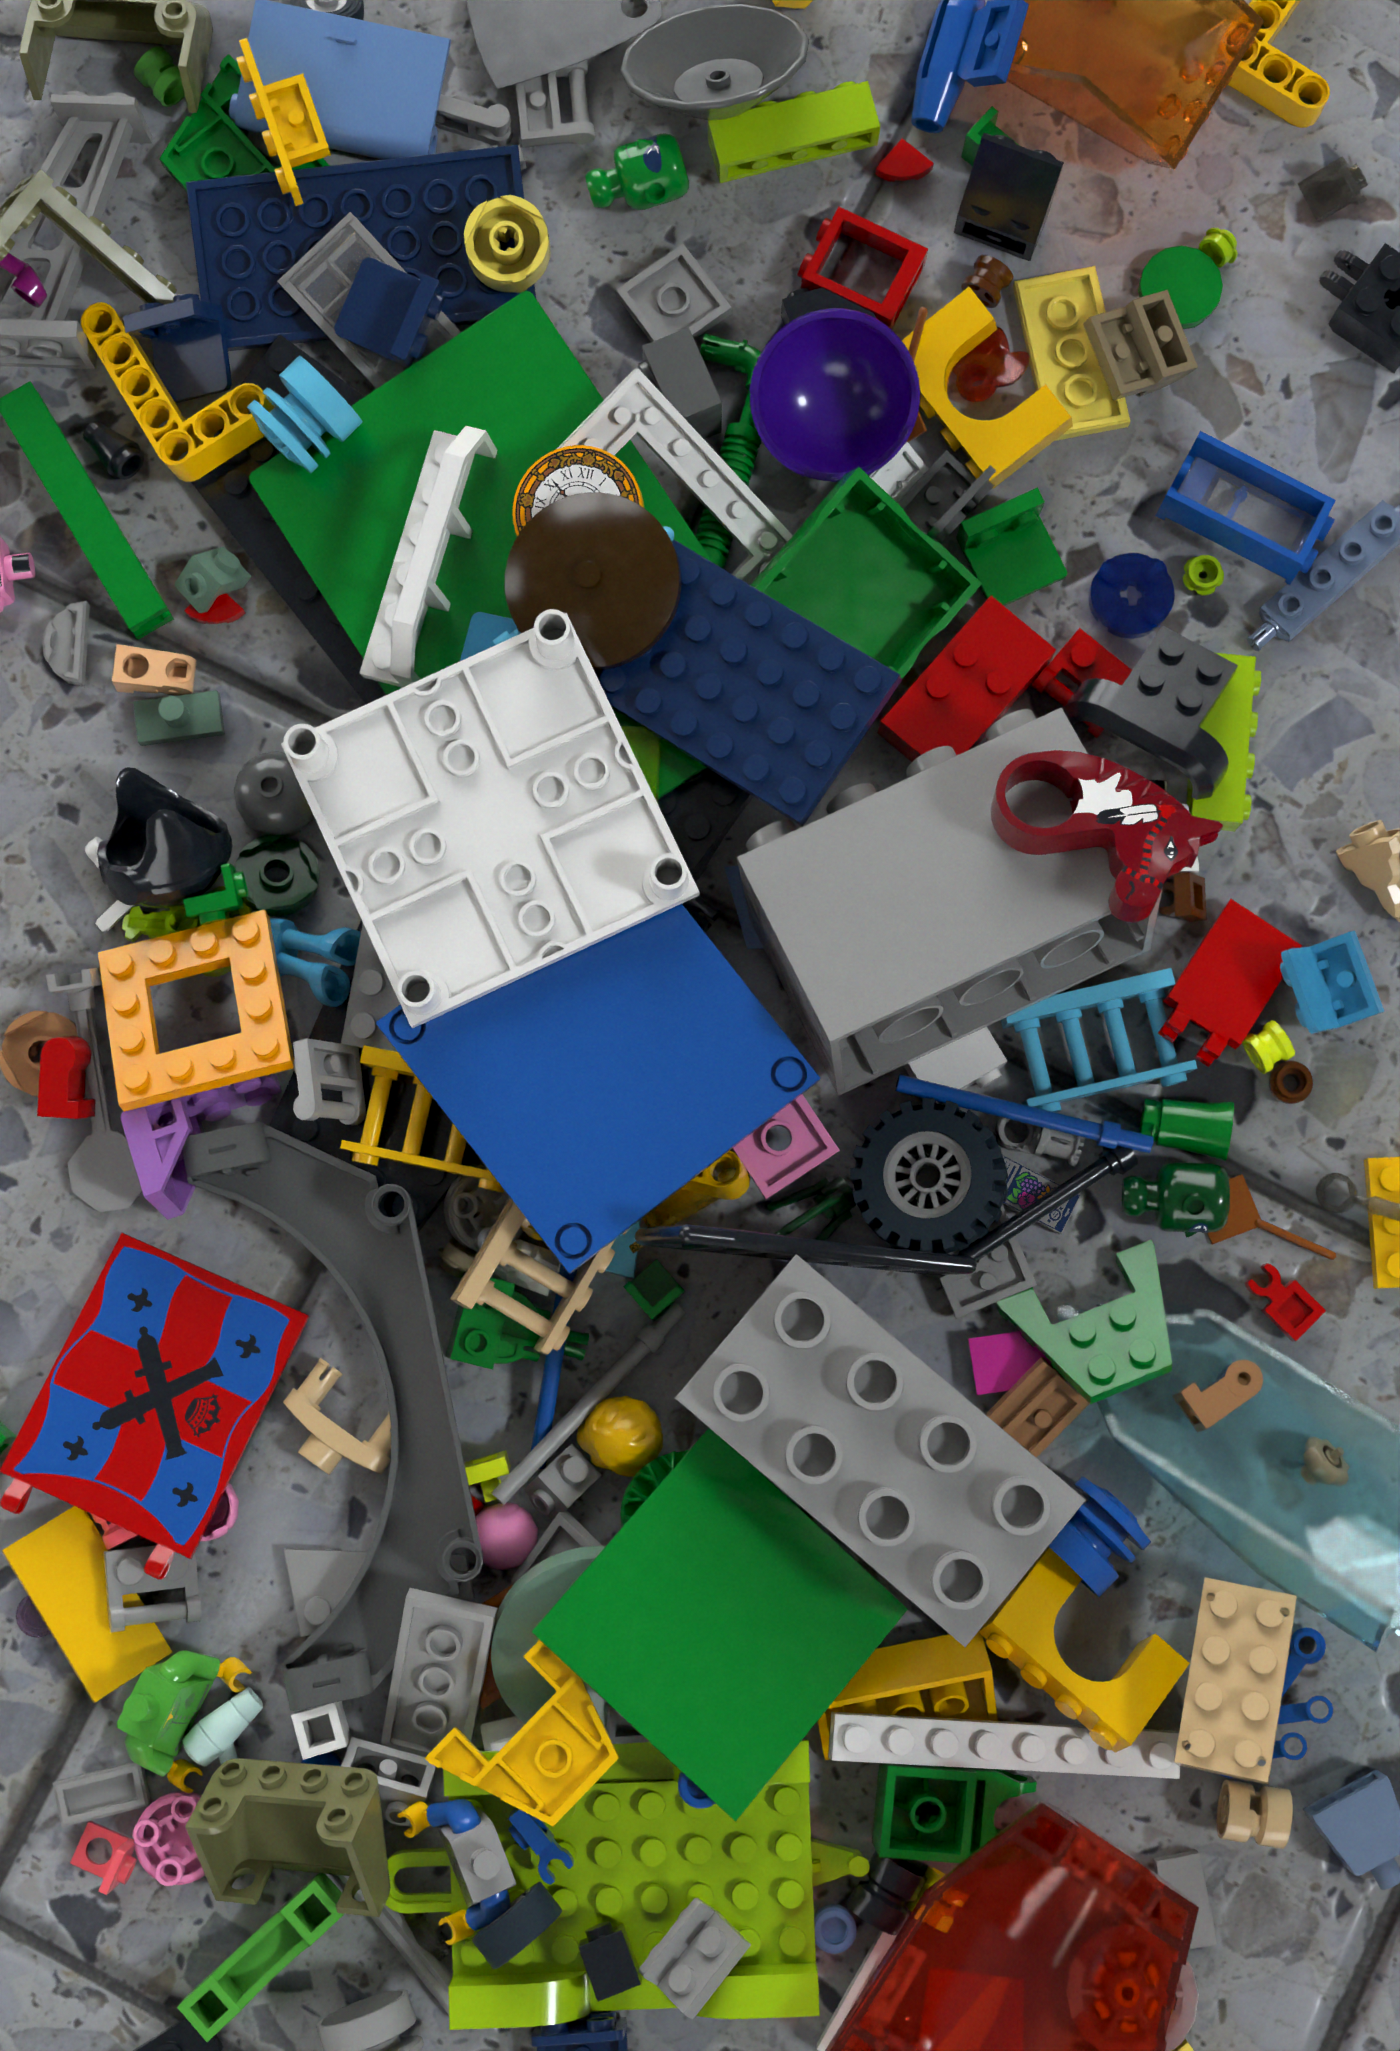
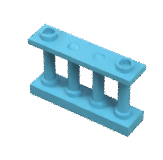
M1172 968L1056 994L1002 1019L1003 1029L1014 1026L1015 1033H1020L1036 1094V1097L1026 1099L1021 1104L1058 1112L1062 1110L1060 1103L1157 1080L1161 1081L1162 1087L1186 1082V1074L1197 1069L1196 1061L1192 1060L1178 1064L1174 1044L1158 1034L1167 1020L1162 999L1166 998L1164 991H1168L1175 985ZM1138 997L1140 1003L1146 1005L1162 1067L1137 1073L1120 1010L1124 1008L1123 1001ZM1095 1007L1098 1008L1099 1014H1104L1120 1076L1119 1078L1098 1083L1094 1082L1079 1023V1018H1082L1081 1011ZM1056 1017L1057 1023H1062L1078 1085L1076 1088L1055 1093L1052 1091L1037 1028L1041 1027L1039 1020Z

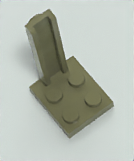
M39 169L35 175L31 174L26 180H21L0 207V261L3 260L15 245V242L10 238L13 233L17 234L22 228L26 229L41 212L144 303H162L165 305L174 302L173 297L176 296L175 293L177 292L175 286L163 276L158 274L154 276L143 267L144 260L136 251L126 245L123 247L118 245L109 237L111 234L109 228L96 217L90 216L88 218L75 207L77 201L69 192L62 187L56 186L54 188L51 186L54 180L43 170Z

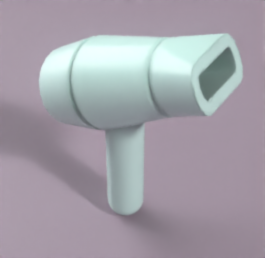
M248 1686L245 1690L232 1697L231 1700H228L199 1720V1723H196L182 1739L188 1756L194 1762L204 1767L218 1757L220 1764L230 1759H238L234 1741L249 1725V1722L262 1710V1700Z

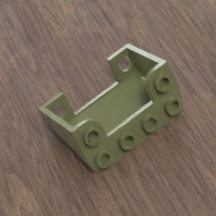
M245 1758L230 1759L221 1764L213 1773L185 1826L216 1901L256 1905L273 1869L349 1876L336 1905L338 1913L380 1917L388 1899L391 1887L377 1775L372 1770ZM245 1874L255 1875V1880L244 1889L232 1888L234 1881ZM360 1889L365 1901L361 1902L354 1900V1895Z

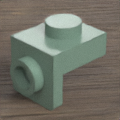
M220 547L193 555L175 581V587L199 613H203L210 609L219 595L244 588L251 575L242 567L239 559L233 553L227 551L225 547Z

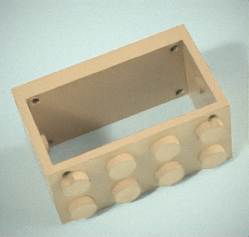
M1204 1578L1174 1760L1177 1765L1269 1784L1295 1617L1296 1595ZM1187 1745H1191L1189 1750H1186ZM1259 1760L1266 1762L1264 1766H1259L1257 1763Z

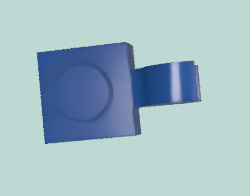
M514 1808L511 1811L508 1819L513 1825L508 1828L509 1832L522 1849L526 1850L531 1847L536 1855L539 1854V1875L544 1882L551 1885L555 1882L556 1878L548 1868L549 1861L560 1859L570 1869L574 1864L572 1855L553 1838V1833L543 1821L518 1808Z

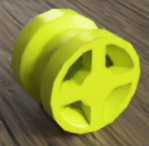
M1274 1020L1264 1024L1262 1031L1258 1034H1248L1242 1042L1249 1059L1263 1074L1271 1071L1274 1063L1277 1061H1287L1295 1056V1050L1289 1037Z

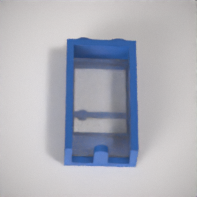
M1200 431L1155 516L1162 520L1168 518L1285 578V583L1290 585L1299 571L1307 574L1319 552L1312 547L1316 539L1323 542L1335 519L1328 515L1336 500Z

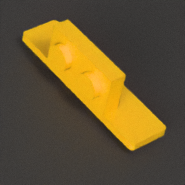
M241 39L239 42L244 55L236 59L244 82L253 81L256 93L249 94L257 120L266 118L269 130L263 131L262 135L269 156H279L282 167L276 168L274 171L282 194L291 192L295 206L304 204L292 168L331 155L304 74L302 73L263 86L248 39Z

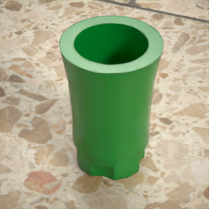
M1145 1099L1139 1133L1153 1136V1142H1156V1146L1194 1152L1226 1162L1232 1135L1234 1102L1204 1103L1162 1099L1160 1102Z

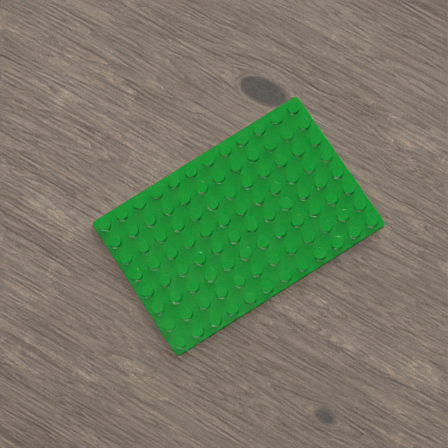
M523 291L353 404L351 407L363 421L362 424L343 442L337 440L327 431L320 436L331 454L325 459L310 446L306 451L319 465L311 474L302 466L289 461L282 453H279L252 471L249 480L364 659L434 430L456 436L465 426L487 431L498 451L495 458L475 454L458 507L473 533L471 539L450 534L435 584L451 605L448 612L432 607L427 609L415 648L414 672L420 679H423L445 669L447 666L460 662L473 614L483 612L512 619L505 595V570L509 553L517 538L512 515L517 487L527 470L541 457L556 450L604 399L535 296L529 291ZM629 440L614 456L628 467L637 481L642 493L644 509L650 512L662 527L668 526L674 531L675 541L711 561L632 441ZM378 681L386 695L402 688ZM613 709L656 801L707 768Z

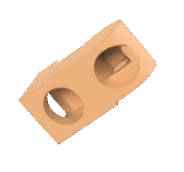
M116 644L112 683L117 692L134 693V691L157 694L162 692L169 695L192 694L197 660L179 653Z

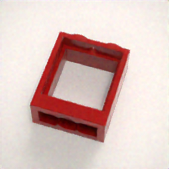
M838 206L832 220L826 217L819 228L816 236V241L819 242V245L814 255L807 253L800 265L797 276L802 278L801 288L814 290L822 287L874 313L876 319L892 330L925 267L928 248ZM841 233L903 262L882 304L820 275Z

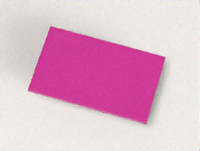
M1021 1331L968 1338L976 1395L1008 1391L1041 1356L1051 1366V1361L1036 1346L1032 1347L1021 1336Z

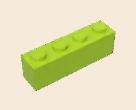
M853 81L843 82L832 90L819 93L806 91L798 94L794 99L778 103L775 101L762 102L753 109H749L738 116L722 120H708V142L719 183L877 146L880 134V123L868 81L861 83Z
M1216 653L1237 664L1238 667L1233 678L1200 728L1208 732L1220 743L1226 752L1229 765L1225 776L1210 798L1194 799L1191 796L1193 786L1188 778L1186 804L1192 816L1218 821L1223 825L1221 830L1235 832L1243 823V820L1249 819L1252 798L1251 795L1245 794L1246 778H1252L1255 765L1254 753H1249L1250 737H1255L1258 726V713L1252 712L1253 696H1258L1260 691L1261 671L1255 670V656Z

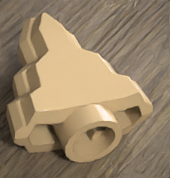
M1377 820L1352 831L1349 834L1352 843L1337 849L1336 853L1345 869L1353 871L1364 887L1375 891L1382 907L1400 922V828L1387 831L1383 821Z

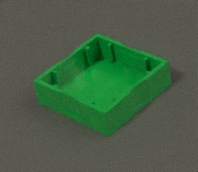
M857 467L840 479L753 581L751 586L897 672L902 679L912 668L926 643L950 623L982 583L939 542L918 529L907 516L904 509L860 467Z

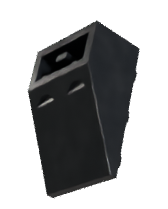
M983 133L958 211L954 233L1031 261L1047 221L1064 162L1057 160L1054 155L1047 151H1033L1019 146L1007 136H992Z

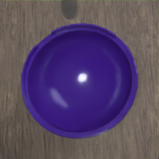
M843 308L812 311L797 317L782 327L768 341L759 355L750 384L751 414L764 445L779 462L799 475L822 481L839 482L846 473L857 467H860L869 475L888 463L909 438L917 419L920 404V385L917 370L907 347L901 339L878 319L859 311Z

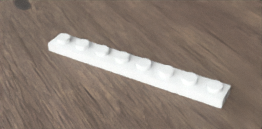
M831 1711L828 1758L832 1761L1180 1779V1765L1174 1762L1179 1732L1172 1730L1143 1729L1131 1746L1114 1753L1112 1750H1106L1096 1744L1089 1735L1090 1731L1082 1725Z

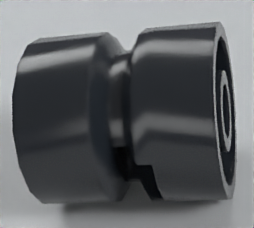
M875 1850L869 1861L870 1869L867 1873L869 1880L859 1881L848 1898L846 1905L853 1913L870 1925L895 1936L906 1919L907 1909L904 1903L916 1901L928 1878L906 1860L879 1857Z

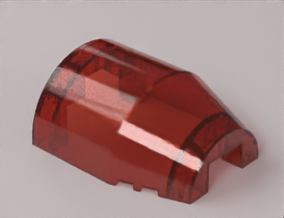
M1040 1800L925 1890L825 2051H1165L1167 2045L1165 2037L1171 2011L1175 2010L1178 1999L1176 1990L1182 1965H1186L1199 1907L1178 1889L1123 1849L1058 1807Z

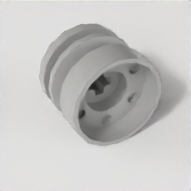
M405 1989L390 1990L358 2000L327 2015L316 2025L323 2051H420L424 2046L421 2036L400 2037V2034L415 2024L416 2021L408 1991Z

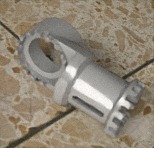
M1001 1117L995 1126V1135L1002 1147L1036 1156L1044 1153L1065 1159L1068 1165L1074 1167L1077 1165L1082 1150L1078 1148L1084 1146V1143H1081L1084 1142V1137L1025 1123L1027 1127L1026 1138L1021 1143H1013L1006 1138L1004 1133V1126L1010 1119ZM1051 1139L1066 1143L1067 1145L1052 1141Z

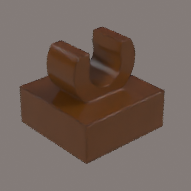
M1191 872L1174 874V883L1164 882L1162 892H1173L1174 902L1171 906L1160 907L1159 913L1170 917L1176 916L1189 922L1207 920L1205 878Z

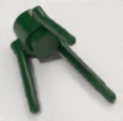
M837 1176L830 1182L825 1177L813 1186L769 1203L767 1209L774 1211L819 1194L813 1198L815 1206L773 1234L789 1235L822 1213L827 1220L834 1216L830 1223L815 1238V1240L826 1241L841 1224L853 1217L849 1210L857 1205L853 1198L852 1189L841 1176Z

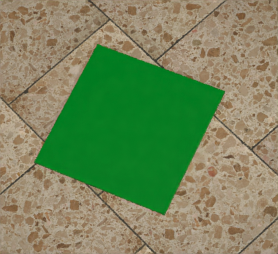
M708 1428L531 1632L736 1822L908 1609L748 1460L713 1430Z

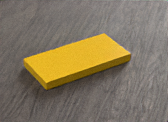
M73 1506L4 1548L2 1553L93 1703H96L142 1673L146 1667L153 1666L170 1655L172 1650L155 1623L125 1626V1631L110 1632L103 1552L108 1550L87 1511ZM137 1593L122 1595L124 1608L144 1606Z

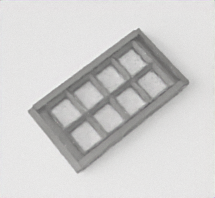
M349 212L277 282L377 389L407 368L338 337L334 331V326L363 259L372 257L403 272L405 271L360 221ZM442 311L437 320L431 319L425 332V335L429 336L428 342L419 360L461 333ZM414 358L412 365L418 362L419 360Z

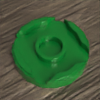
M1181 245L1165 248L1152 256L1142 271L1138 293L1139 298L1168 290L1182 328L1189 329L1203 323L1214 312L1220 302L1223 284L1220 270L1211 257L1199 249Z

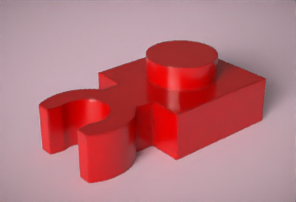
M1265 1263L1260 1268L1269 1277L1268 1285L1262 1288L1254 1280L1248 1279L1245 1282V1286L1253 1295L1264 1296L1269 1301L1261 1311L1292 1342H1296L1326 1310L1295 1279L1290 1280L1284 1287L1281 1284L1279 1271L1273 1265Z

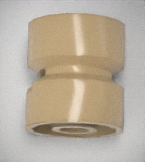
M1225 1779L1220 1789L1216 1822L1218 1837L1223 1840L1246 1843L1250 1837H1254L1258 1845L1284 1849L1288 1843L1292 1826L1293 1803L1290 1790L1263 1785L1258 1791H1255L1251 1783Z

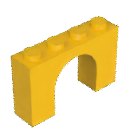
M968 287L925 321L914 360L920 385L919 408L928 419H931L934 415L945 427L939 433L954 452L959 448L962 449L969 458V461L964 465L976 479L990 465L996 470L989 479L995 485L992 488L994 489L1073 427L1070 414L1046 384L1014 410L1003 417L993 420L969 418L960 413L951 404L948 398V382L953 368L961 358L997 330L994 317L972 289ZM913 332L901 340L908 350Z
M1048 1546L978 1632L986 1639V1645L993 1653L1001 1658H1008L1021 1670L1020 1674L1027 1683L1035 1688L1043 1689L1056 1700L1055 1706L1062 1714L1068 1718L1077 1719L1090 1731L1089 1735L1096 1744L1116 1753L1133 1744L1190 1663L1155 1633L1136 1645L1110 1681H1091L1073 1672L1065 1664L1057 1650L1054 1639V1624L1060 1608L1082 1578Z

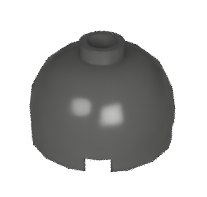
M274 751L259 754L249 760L238 773L234 787L236 809L244 822L260 835H286V837H291L301 832L300 829L315 818L285 753Z

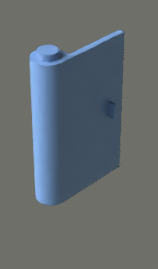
M255 0L248 42L263 86L303 73L329 148L383 160L436 154L438 131L435 121L451 45L450 38L269 0ZM241 74L238 94L234 93L230 101L229 116L231 119H235V125L239 129L262 134L263 131L269 130L266 118L260 120L256 118L249 94L256 93L253 81L245 83Z

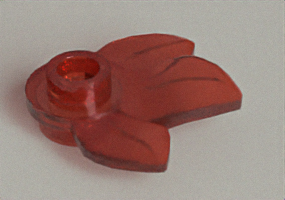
M997 327L994 333L961 358L953 368L952 372L957 376L956 386L959 394L970 402H981L988 399L997 388L1012 385L1022 377L1029 365L1030 355L1028 352L1023 351L1010 353L1006 335L1000 327ZM977 380L984 381L981 385L972 386Z

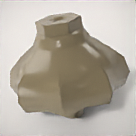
M1309 1438L1305 1443V1453L1303 1454L1305 1464L1301 1468V1476L1311 1485L1319 1482L1335 1486L1347 1484L1350 1467L1342 1456L1344 1450L1341 1447L1335 1448L1327 1439Z

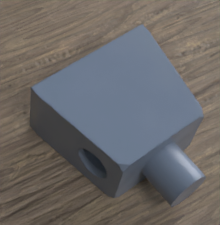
M1374 1770L1303 1808L1307 1818L1347 1870L1355 1876L1363 1875L1371 1870L1381 1890L1392 1888L1400 1883V1867L1394 1858L1400 1855V1809L1388 1776L1378 1770Z

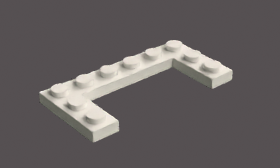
M638 368L634 369L557 449L566 446L585 445L600 448L615 455L637 434L748 552L749 556L731 574L751 585L793 535Z

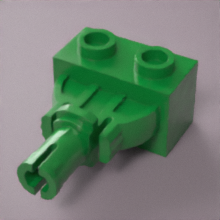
M490 1278V1280L495 1282L494 1288L544 1318L550 1319L551 1312L536 1308L529 1298L521 1292L514 1290L515 1283ZM475 1303L472 1309H466L458 1305L445 1357L492 1370L494 1364H509L521 1358L537 1362L540 1354L524 1349V1346L534 1348L540 1336L486 1303L482 1305ZM570 1330L566 1342L572 1341L588 1346L589 1333ZM565 1343L564 1356L576 1358L580 1361L584 1359L585 1349Z

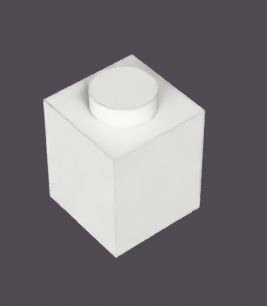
M342 1701L297 1710L291 1715L303 1760L347 1747L352 1737Z

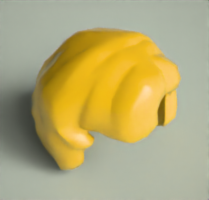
M614 1396L600 1402L586 1418L585 1422L578 1427L576 1438L579 1446L590 1454L591 1462L596 1467L611 1470L616 1474L626 1477L635 1476L643 1466L658 1458L663 1448V1432L658 1415L650 1408L647 1402L633 1399L629 1396Z

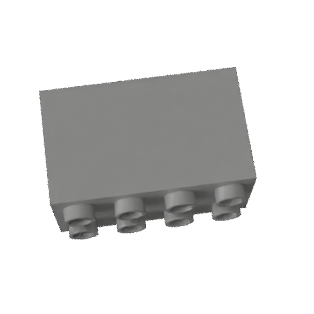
M1062 707L1037 719L1029 709L1012 712L996 721L987 730L985 735L987 742L959 755H956L954 749L950 746L932 749L916 758L906 770L907 779L879 792L876 791L871 783H861L849 787L837 794L827 804L826 811L829 815L799 829L790 820L771 823L754 833L746 843L749 852L737 857L751 924L838 1096L1150 950L1161 893L1153 911L1147 918L1135 923L1122 921L1116 918L1109 908V895L1116 879L1110 872L1108 854L1104 848L1094 847L1046 855L1026 854L1007 845L999 837L992 824L991 803L997 781L1003 769L1011 761L1028 753L1051 750L1076 751L1088 754ZM1025 781L1015 785L1005 794L1011 812L1022 822L1034 827H1054L1062 824L1073 815L1070 801H1073L1072 798H1067L1056 786L1044 781Z
M797 1254L675 1397V1399L964 1647L968 1645L1086 1501Z

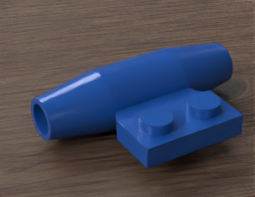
M940 0L917 71L911 119L913 126L928 133L942 132L965 86V82L974 87L1006 83L1029 4L1024 0L987 1L985 6V0Z

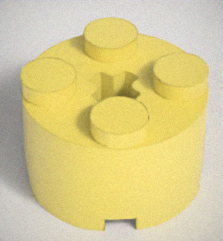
M505 195L490 201L486 200L479 204L470 214L464 229L465 250L471 269L482 283L497 291L519 293L527 290L528 287L541 278L550 260V240L546 223L539 210L533 204L521 197ZM510 238H514L516 246L514 249L509 247L506 251L501 250L500 241L507 243Z

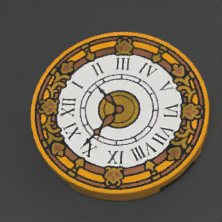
M585 445L559 448L537 460L521 479L513 501L512 515L515 532L518 536L527 522L539 511L564 497L587 492L609 493L629 499L644 508L642 493L628 467L611 453L600 448Z

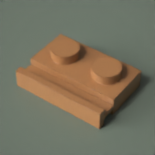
M1041 1356L985 1415L1037 1458L1090 1403Z

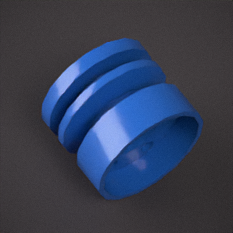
M1082 1476L1074 1485L1087 1501L1077 1510L1050 1543L1049 1547L1082 1578L1080 1582L1097 1597H1100L1119 1577L1107 1558L1114 1553L1123 1560L1132 1563L1136 1558L1123 1544L1124 1540L1128 1538L1141 1550H1144L1151 1541L1142 1531L1137 1518L1108 1490L1093 1484Z

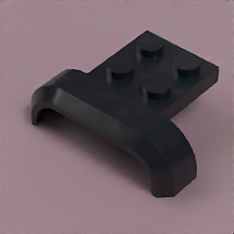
M1162 625L1122 686L1105 679H1087L1080 683L1063 708V711L1072 727L1079 721L1094 723L1178 768L1191 781L1193 786L1191 796L1194 799L1210 798L1225 776L1229 762L1226 752L1220 743L1200 727L1233 678L1238 665Z

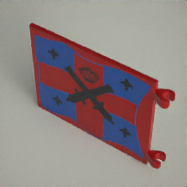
M121 1233L0 1468L1 1473L14 1478L0 1501V1506L14 1514H20L28 1502L32 1487L157 1543L144 1566V1572L158 1580L164 1579L169 1571L175 1552L192 1559L304 1330L309 1315L125 1233Z

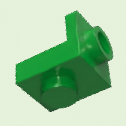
M230 863L222 864L221 870L226 890L183 899L186 916L191 919L199 918L200 925L226 920V912L244 909L242 898L248 897V888L243 871L236 872L235 866Z

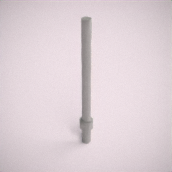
M673 1302L652 1325L646 1324L634 1336L636 1341L491 1492L499 1502L505 1505L649 1352L654 1354L665 1343L663 1337L686 1314L676 1302Z

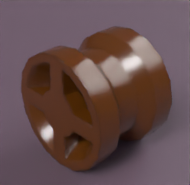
M980 255L973 266L975 271L964 279L961 288L964 291L970 287L985 307L995 308L1001 300L1000 292L1002 288L1008 287L1014 276L1012 271L1003 262L988 255Z

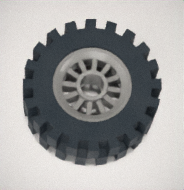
M922 1098L923 1104L913 1106L910 1100L900 1103L901 1110L891 1114L887 1109L878 1117L881 1122L875 1128L869 1125L862 1134L865 1138L862 1147L858 1145L855 1147L853 1157L856 1160L855 1168H850V1180L854 1184L855 1190L852 1191L855 1204L859 1207L862 1217L881 1240L889 1243L894 1249L948 1254L957 1250L960 1252L969 1247V1244L976 1239H981L989 1233L988 1228L993 1222L997 1224L1002 1215L1001 1206L1003 1201L1006 1202L1008 1194L1006 1186L1008 1173L1000 1146H998L994 1134L987 1125L984 1126L977 1115L969 1109L967 1112L960 1110L956 1103L946 1100L945 1105H940L936 1103L934 1098ZM924 1147H932L930 1158L926 1157ZM940 1149L947 1151V1153L938 1161ZM918 1150L920 1160L916 1161L910 1155L911 1152ZM954 1158L959 1163L958 1165L945 1168ZM904 1159L912 1165L911 1169L900 1166ZM927 1167H934L941 1173L939 1182L932 1188H923L917 1183L919 1173ZM961 1173V1181L948 1178L949 1176ZM897 1174L910 1177L909 1179L897 1182ZM946 1186L958 1189L954 1197L946 1190ZM913 1187L904 1197L901 1196L900 1190ZM920 1194L917 1207L911 1205L910 1203ZM940 1194L949 1201L940 1206L938 1195ZM928 1197L932 1199L933 1209H925Z

